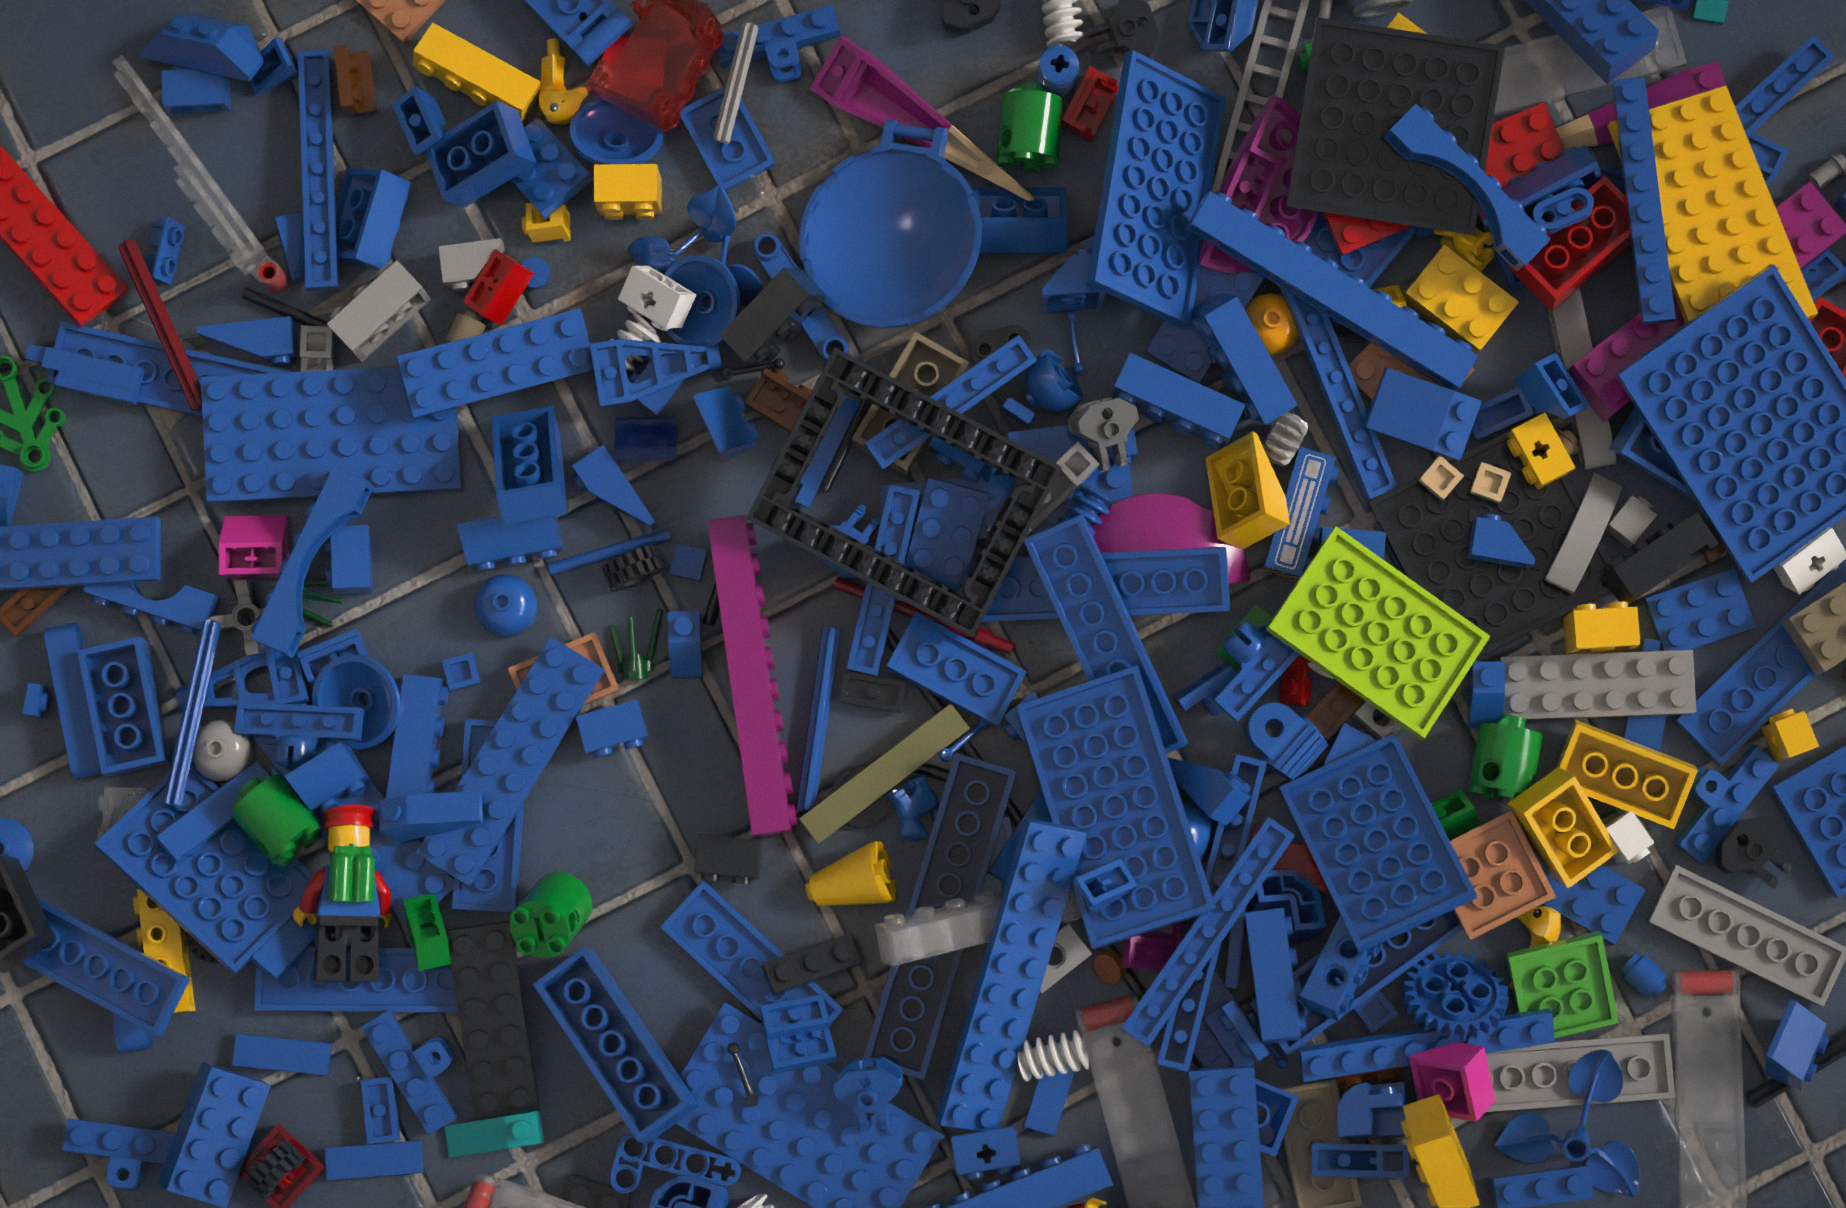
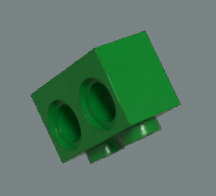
M435 893L404 899L406 926L419 971L450 965L448 938Z

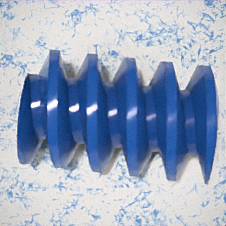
M1055 45L1048 48L1040 59L1038 83L1045 85V89L1049 93L1059 95L1062 98L1069 96L1077 83L1079 71L1077 55L1070 48L1063 45Z
M1080 484L1079 489L1084 496L1073 495L1072 500L1077 506L1066 505L1065 510L1070 517L1059 515L1058 521L1063 522L1083 513L1092 535H1095L1096 532L1091 527V523L1101 525L1103 521L1097 514L1099 512L1109 514L1110 511L1106 507L1105 502H1112L1089 486Z

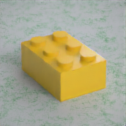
M1445 244L1404 295L1407 305L1430 323L1443 328L1445 334L1452 340L1459 339L1468 343L1472 347L1471 351L1475 354L1481 351L1519 303V301Z
M1557 767L1507 803L1544 866L1547 868L1551 878L1567 888H1570L1619 852L1577 778L1560 767Z
M1440 1094L1403 1106L1406 1119L1401 1121V1125L1406 1138H1411V1140L1406 1141V1145L1411 1159H1415L1417 1163H1420L1416 1165L1421 1182L1430 1186L1426 1188V1192L1432 1207L1438 1205L1439 1208H1472L1480 1205L1469 1163Z

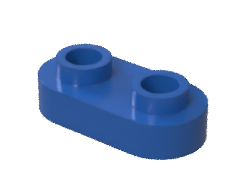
M1581 187L1568 189L1539 202L1534 208L1532 220L1541 223L1547 231L1546 234L1555 233L1588 218L1594 205L1593 196L1588 190ZM1577 203L1581 205L1582 209L1574 210L1571 205ZM1550 216L1552 217L1553 221L1549 223L1545 222L1542 219V217Z

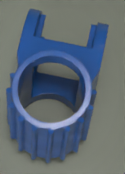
M1267 703L1260 706L1249 718L1246 725L1247 741L1250 747L1260 755L1258 760L1266 761L1267 768L1289 781L1301 777L1328 746L1319 730L1302 712L1296 714L1291 708L1281 703ZM1275 723L1278 725L1280 736L1270 737L1267 735L1265 724Z

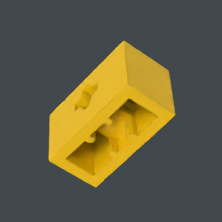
M1546 413L1521 424L1507 434L1509 437L1507 445L1514 457H1520L1524 465L1522 472L1525 479L1530 485L1534 484L1537 490L1576 468ZM1535 448L1537 450L1543 449L1545 453L1542 456L1534 457L1532 451Z
M1792 708L1769 717L1770 724L1761 727L1775 762L1819 747L1805 711L1795 714Z

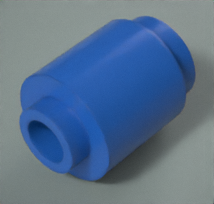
M1637 951L1619 969L1625 974L1623 978L1645 998L1650 994L1656 998L1668 985L1664 981L1668 975L1646 955L1642 956Z

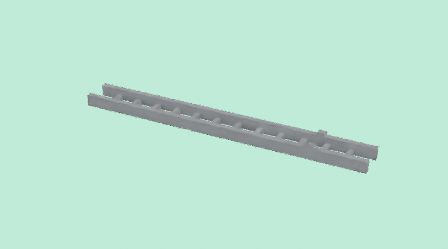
M1264 0L1211 192H1219L1224 181L1223 176L1228 160L1233 161L1237 153L1231 151L1236 131L1247 134L1252 126L1239 122L1244 102L1263 107L1269 99L1247 93L1252 73L1279 80L1275 95L1282 99L1309 0H1301L1298 13L1271 6L1272 0ZM1268 15L1295 22L1290 42L1263 35ZM1260 44L1287 51L1282 71L1255 64Z

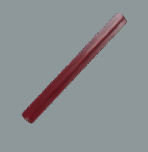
M134 240L124 241L119 244L118 249L189 407L192 411L202 410L201 385L137 243Z

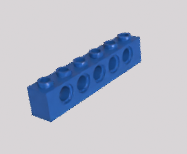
M1340 915L1300 995L1304 1007L1340 1021L1343 1013L1347 1014L1350 1011L1354 1002L1353 993L1357 985L1364 983L1368 974L1367 965L1371 957L1378 955L1382 942L1360 953L1358 952L1353 958H1344L1343 955L1346 951L1350 949L1357 950ZM1333 978H1344L1343 983L1339 986L1333 987L1329 985Z

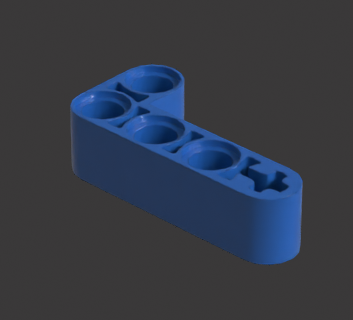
M632 1133L623 1136L618 1144L610 1182L612 1187L620 1193L632 1192L639 1186L644 1168L648 1166L722 1186H730L740 1179L742 1167L740 1162L728 1155L659 1137L649 1144L642 1143L641 1153L638 1156H632L626 1151V1143L630 1138L635 1137ZM661 1146H668L673 1151V1160L669 1164H663L657 1159V1150ZM692 1154H699L704 1158L705 1165L700 1172L691 1171L688 1167L687 1161ZM711 1157L717 1159L714 1163L716 1166L723 1167L727 1162L731 1163V1169L736 1171L735 1175H730L725 1180L723 1179L722 1172L713 1170L712 1177L707 1176L706 1174L711 1167ZM622 1169H628L634 1175V1182L630 1187H623L618 1183L617 1177Z

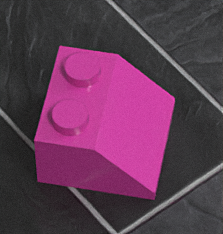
M1454 1042L1415 1053L1409 1057L1418 1101L1440 1094L1449 1117L1477 1122L1495 1102L1484 1046Z

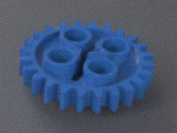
M1446 950L1444 957L1441 958L1436 952H1433L1431 961L1424 957L1420 965H1413L1412 972H1407L1403 987V1004L1408 1005L1407 1014H1415L1414 1023L1425 1022L1424 1031L1435 1028L1436 1037L1445 1032L1448 1033V1039L1451 1041L1455 1034H1459L1462 1041H1465L1467 1034L1470 1033L1475 1039H1478L1480 1030L1489 1034L1491 1026L1498 1027L1500 1019H1504L1509 998L1507 997L1508 987L1502 986L1504 977H1495L1496 967L1486 969L1487 960L1484 959L1479 963L1474 962L1475 954H1471L1466 959L1463 958L1462 951H1459L1456 957H1452L1451 953Z

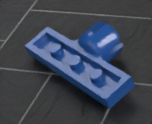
M1247 621L1238 625L1233 630L1235 634L1229 635L1223 643V649L1239 663L1240 670L1213 699L1235 722H1238L1300 655L1274 635L1271 637L1265 636L1251 622Z
M237 702L234 733L243 736L275 737L277 739L276 764L284 769L295 770L296 767H300L315 757L316 745L321 740L361 741L364 710L358 707Z

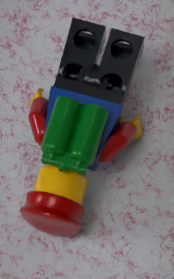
M360 804L335 806L323 811L325 814L323 828L328 831V850L333 854L330 857V864L324 865L323 869L316 871L304 889L300 905L294 910L292 916L300 927H303V921L306 917L311 925L316 923L312 981L378 982V917L384 919V928L386 929L391 921L392 913L391 890L382 875L375 871V858L372 855V847L370 846V830L374 827L372 817L376 811L369 806ZM346 951H347V969H346Z

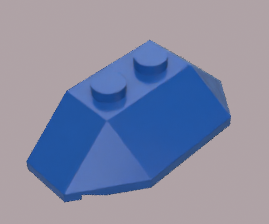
M1192 0L1187 24L1198 41L1200 48L1203 51L1232 52L1252 33L1258 0Z
M197 13L174 16L154 34L139 52L140 58L244 81H250L264 64L263 57L248 24Z

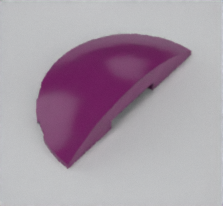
M1272 94L1240 145L1219 192L1228 196L1232 200L1231 204L1240 210L1246 208L1254 212L1259 217L1258 221L1266 226L1271 224L1285 232L1284 237L1292 242L1300 241L1303 243L1312 230L1319 212L1286 207L1300 115L1287 102ZM1205 240L1202 241L1198 265L1217 272L1230 274L1255 272Z
M1146 493L1127 497L1113 503L1108 509L1110 511L1109 514L1101 513L1099 515L1103 521L1101 525L1091 523V527L1096 532L1093 537L1100 552L1227 546L1229 584L1250 581L1249 567L1244 551L1217 539L1213 511L1192 502L1187 497L1167 493Z

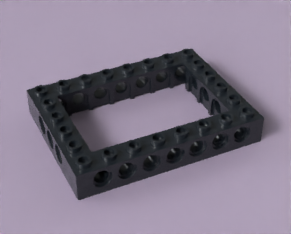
M834 348L745 518L974 637L1062 466ZM847 391L1016 479L957 592L789 505L804 473L813 461L816 450L822 439L826 436L836 412L841 407Z

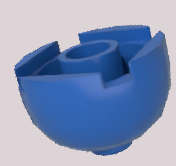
M1046 349L1036 357L1037 361L1027 368L1025 384L1028 390L1025 392V396L1032 406L1037 407L1040 405L1046 411L1060 413L1073 408L1083 400L1081 398L1084 396L1083 391L1069 368L1065 371L1058 364L1062 359L1052 350Z
M499 574L487 579L479 587L475 597V614L479 623L489 633L499 637H514L524 632L533 624L538 613V599L533 588L524 579L512 574Z

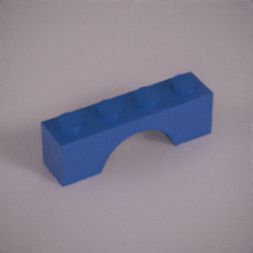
M134 583L85 586L83 592L92 596L90 601L105 607H109L110 602L122 605L121 612L136 617L139 616L140 612L151 615L150 621L167 627L171 621L181 625L180 631L194 636H198L204 620L215 616L221 599L215 594L184 585L174 596L156 601L144 598L137 591Z

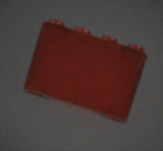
M633 0L630 7L640 20L613 69L609 67L606 61L600 59L586 87L591 94L664 132H668L677 126L680 120V113L686 102L690 101L693 97L695 86L701 75L706 73L709 67V60L715 49L719 48L722 44L724 32L720 22L709 6L701 1L646 0L642 7L643 0ZM603 74V80L601 84L598 85V81L601 75Z

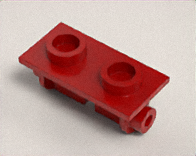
M1299 655L1282 673L1279 703L1295 704V706L1307 707L1308 701L1312 699V679L1306 678V672L1313 673V670L1307 665L1311 662L1302 655Z

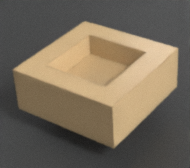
M1439 456L1418 481L1443 501L1464 475L1443 457Z
M1481 462L1469 493L1499 504L1502 501L1511 472Z

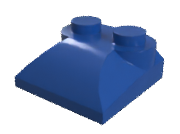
M1255 1079L1260 1151L1276 1157L1299 1096Z

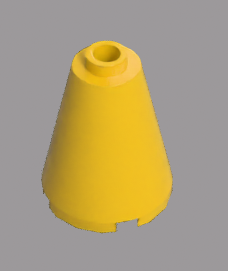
M881 841L870 842L810 875L809 882L805 884L808 899L811 902L815 901L817 906L882 904L896 901V880L890 877L889 869L893 867Z

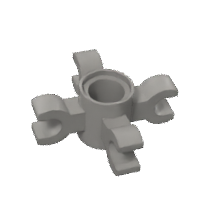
M247 579L234 581L238 605L233 609L232 614L208 617V620L219 622L221 624L220 631L238 628L243 631L246 656L259 654L261 644L251 639L253 623L249 626H243L241 617L246 611L252 610L255 612L256 619L257 616H262L265 608L259 609L253 604L250 581Z

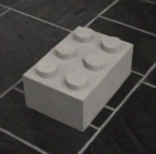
M398 260L393 264L387 263L376 274L378 278L369 286L367 284L361 286L353 295L355 299L346 307L344 305L338 307L330 315L331 321L327 323L361 362L368 358L431 300L423 287Z

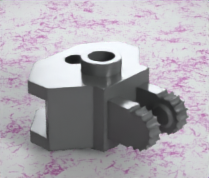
M1110 397L1079 404L1067 420L1069 432L1087 441L1088 448H1093L1095 459L1100 463L1098 469L1104 472L1110 468L1106 449L1108 446L1112 447L1116 465L1119 467L1127 465L1128 460L1124 442L1128 441L1127 434L1139 419L1136 406L1121 398L1112 399Z

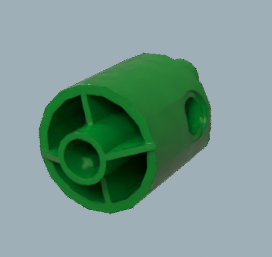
M1023 83L1002 94L997 165L1003 167L1021 165L1023 166V171L1033 173L1041 172V166L1047 168L1058 167L1063 106L1062 97L1047 92L1046 86L1039 83Z
M1501 714L1500 721L1497 724L1480 723L1469 781V792L1492 800H1501L1502 797L1513 800L1534 785L1543 734L1525 729L1526 719L1514 715Z
M280 774L266 778H254L245 784L237 794L231 813L233 819L272 864H277L280 868L288 865L295 858L294 853L302 846L308 849L320 838L318 832L322 828L321 821L309 810Z
M557 871L547 873L541 877L510 915V931L516 942L517 950L523 955H533L542 958L554 957L563 953L587 922L592 912V898L588 888L578 878L569 873Z

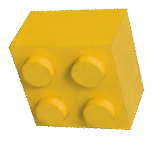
M657 164L594 165V203L599 215H604V218L608 220L623 219V215H636L637 219L649 220L654 219V215H662V178Z
M1628 602L1609 603L1603 609H1596V604L1577 605V608L1572 609L1571 613L1563 617L1566 655L1626 652L1641 645L1637 607H1628Z

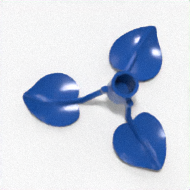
M718 184L709 190L694 195L687 204L688 213L691 219L701 227L678 249L671 251L669 243L661 237L652 235L642 236L630 243L628 247L630 257L638 266L649 265L660 273L665 274L669 267L676 262L673 257L679 256L704 234V237L711 243H723L720 262L726 266L728 243L731 240L729 235L735 230L737 221L733 206L723 186ZM732 264L728 266V269L734 276L739 288L740 306L747 307L763 290L762 283L758 276L748 267Z
M1605 1049L1591 1051L1580 1057L1573 1064L1569 1073L1568 1082L1570 1090L1576 1095L1586 1096L1579 1127L1567 1131L1562 1140L1556 1134H1549L1550 1125L1544 1117L1531 1112L1521 1113L1508 1122L1496 1140L1495 1148L1514 1160L1537 1164L1545 1162L1553 1156L1554 1144L1552 1140H1554L1559 1148H1563V1152L1568 1159L1578 1162L1588 1157L1586 1165L1590 1168L1591 1181L1594 1187L1608 1193L1635 1197L1639 1186L1640 1170L1633 1150L1623 1142L1616 1140L1607 1142L1602 1150L1597 1146L1590 1148V1136L1585 1131V1125L1591 1098L1599 1103H1607L1617 1098L1623 1088L1622 1070L1612 1053Z

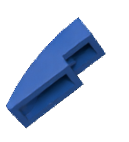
M1517 387L1482 403L1472 431L1476 440H1480L1546 412L1532 407L1520 388Z

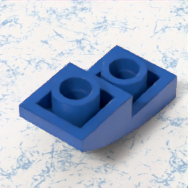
M303 211L274 217L280 247L283 248L289 279L304 278Z

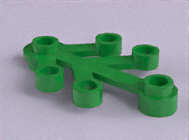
M1 355L0 381H3L14 415L0 409V423L19 431L23 444L7 438L6 434L0 430V448L18 455L20 464L26 470L40 472L50 463L51 452L47 446L56 429L63 426L66 422V415L59 408L53 407L48 409L45 414L46 422L36 438L33 426L46 400L55 395L56 386L49 383L51 386L50 391L43 394L41 387L47 382L46 378L40 379L35 385L36 392L26 410L16 381V376L19 372L18 364L11 357ZM5 365L11 366V372L8 375L2 374V368ZM59 412L60 420L52 423L51 415ZM34 452H39L41 455L37 462L31 461V455Z

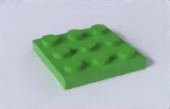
M1600 931L1506 953L1517 1013L1549 1008L1553 1014L1554 1039L1619 1023L1603 936Z

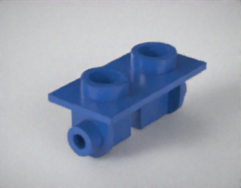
M169 217L164 219L158 218L157 223H153L149 242L150 246L158 247L157 252L147 251L145 263L153 281L159 280L172 285L177 269L180 246L184 239L185 225Z

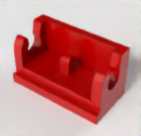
M1089 66L1062 118L1061 128L1092 142L1119 90V86L1116 85L1117 81Z
M495 249L462 302L481 316L502 326L535 273L519 264L518 261Z

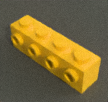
M433 22L413 50V66L420 73L426 76H434L443 81L444 85L453 91L459 90L470 96L478 105L489 106L493 102L498 101L518 109L522 122L539 97L541 84L539 80Z
M137 889V896L133 898V906L136 916L140 915L141 928H137L138 945L143 947L144 954L190 978L173 1014L195 1011L188 942L185 938L187 932L145 893Z

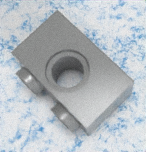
M1069 924L1063 928L1059 925L1053 947L1060 950L1062 959L1058 965H1047L1040 989L1041 994L1092 954Z

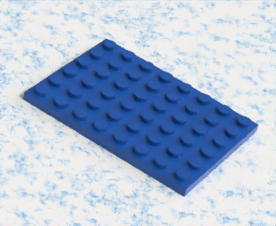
M1768 265L1615 373V376L1747 582H1754L1829 526H1833L1846 516V378L1775 265Z

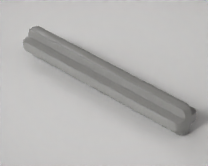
M743 22L713 136L714 140L719 143L729 144L758 33V26L753 23Z

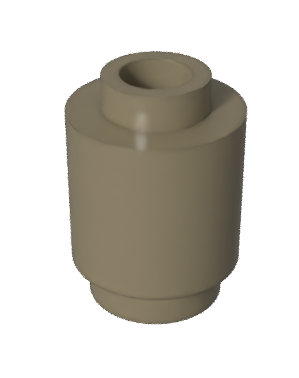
M465 310L464 315L457 313L445 341L449 343L483 334L486 326L481 323L482 317Z

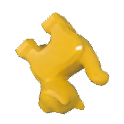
M1475 227L1474 235L1433 229L1436 235H1443L1440 239L1442 246L1445 244L1480 272L1494 258V248L1483 246L1484 244L1491 245L1493 243L1492 233L1489 231L1484 233Z

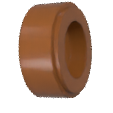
M1107 950L1097 956L1094 961L1095 973L1107 984L1118 982L1126 974V967H1122L1123 958L1115 951Z

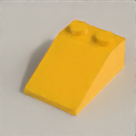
M1252 431L1205 458L1217 539L1243 550L1290 525L1285 494L1257 433Z

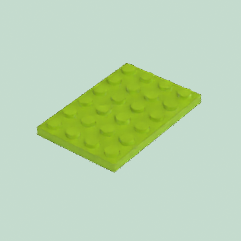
M1337 526L1331 530L1265 629L1420 740L1427 736L1490 638V635Z

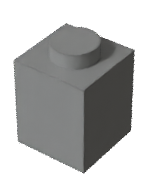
M1632 495L1608 522L1605 530L1629 548L1635 544L1657 514L1652 511L1653 506L1647 500L1640 496L1635 498Z

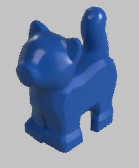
M925 775L913 776L902 783L905 788L910 789L908 795L903 787L900 789L894 788L885 794L886 798L892 801L895 812L900 819L899 837L902 840L906 839L911 842L922 838H929L923 823L918 818L930 812L932 821L935 822L939 808L938 797L928 786Z

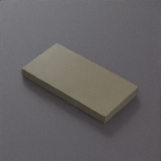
M1336 1078L1281 1089L1299 1096L1282 1139L1296 1208H1352L1362 1206L1357 1179L1312 1176V1143L1349 1144V1139L1338 1137L1337 1112L1341 1099Z

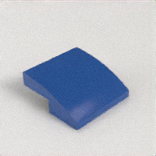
M822 994L760 1006L763 1031L773 1074L836 1062L837 1056L829 1030L830 1021Z

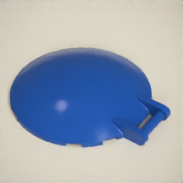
M887 119L884 124L880 145L872 147L870 151L855 157L852 155L840 162L832 169L833 172L824 180L821 186L818 184L809 198L799 231L800 259L803 261L806 274L827 295L823 302L843 318L859 325L874 328H896L911 325L932 316L948 305L970 278L977 263L981 247V214L976 197L968 182L954 166L944 159L948 141L947 128L937 127L934 130L898 124L897 120ZM898 136L930 141L932 145L931 148L895 142Z

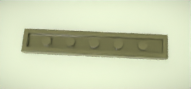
M949 704L799 818L816 842L820 844L970 730L969 726L953 705Z

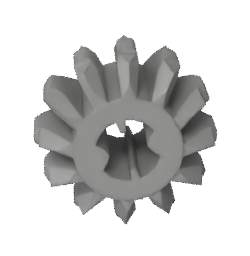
M1289 412L1284 413L1274 421L1262 443L1271 463L1283 467L1291 461L1307 433L1308 423L1301 420V417Z

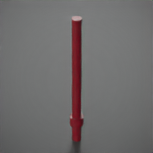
M837 577L834 589L863 599L865 587L840 577ZM896 600L895 612L911 618L917 612L956 634L974 641L975 644L986 649L988 646L1009 655L1011 654L1014 643L992 635V631L980 627L977 629L974 637L907 602Z

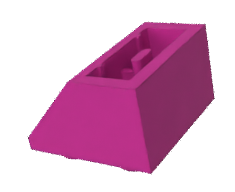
M225 516L219 540V575L225 579L280 578V566L285 558H289V516Z

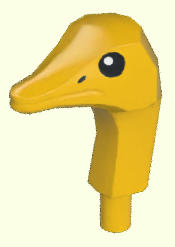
M552 38L547 40L548 56L543 57L541 62L539 104L548 122L563 125L571 123L572 117L578 111L582 101L588 96V90L585 87L566 90L563 80L565 57L560 56L559 39Z
M1540 906L1515 917L1530 931L1531 944L1529 948L1558 941L1561 931L1560 913L1555 909ZM1510 981L1508 987L1513 990L1512 982Z

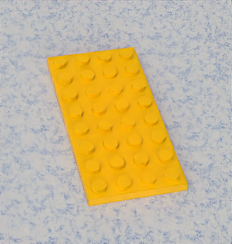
M1727 86L1649 109L1671 288L1685 324L1770 264L1776 266L1807 318H1814L1818 314ZM1616 120L1609 122L1608 129L1621 159Z

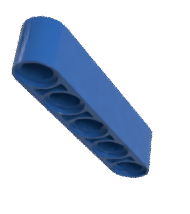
M77 622L44 629L45 644L71 773L74 779L101 774L77 650L85 649L80 627Z

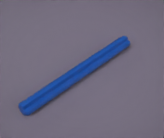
M204 620L201 626L163 799L165 804L178 807L183 802L221 624L214 620Z
M823 626L821 632L796 806L798 811L806 813L816 806L841 632L840 628L834 626Z

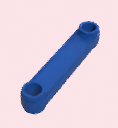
M765 233L755 239L753 244L754 254L771 280L783 268L798 269L775 235ZM765 242H771L776 246V249L772 254L764 255L759 251L760 246ZM824 307L812 318L808 316L800 324L825 362L829 358L826 351L833 344L840 345L844 349V353L849 355V347L846 340Z

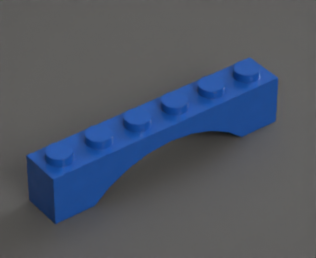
M1415 104L1382 137L1404 159L1421 161L1436 166L1453 175L1465 185L1478 200L1487 217L1492 232L1494 250L1517 272L1526 266L1551 240L1546 235V229L1541 223L1531 220L1523 212L1524 207L1518 200L1507 196L1501 189L1500 182L1492 175H1487L1479 167L1478 160L1472 154L1465 153L1457 145L1456 138L1449 131L1442 130L1434 122L1433 115L1426 108H1420Z
M333 466L330 473L327 472L324 475L320 484L322 491L317 501H313L307 510L306 518L308 520L303 530L300 529L294 537V549L290 557L285 558L280 566V578L276 587H271L267 593L265 610L262 616H257L252 625L251 632L253 635L251 639L293 658L306 631L302 610V594L309 566L319 548L332 533L347 522L361 516L374 488L367 480Z

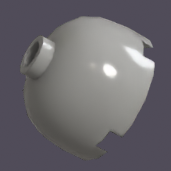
M226 719L213 720L198 729L192 762L196 770L205 778L219 783L228 782L252 765L255 757L252 737L235 734V722Z

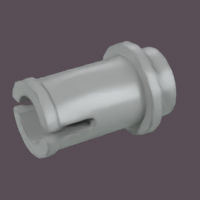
M1841 153L1831 154L1825 164L1808 175L1810 182L1816 189L1821 191L1839 175L1845 176L1846 158Z

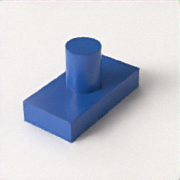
M1224 662L1172 697L1177 705L1185 711L1203 700L1211 715L1217 716L1224 711L1213 699L1220 693L1218 689L1230 682L1235 677L1236 672L1231 665Z

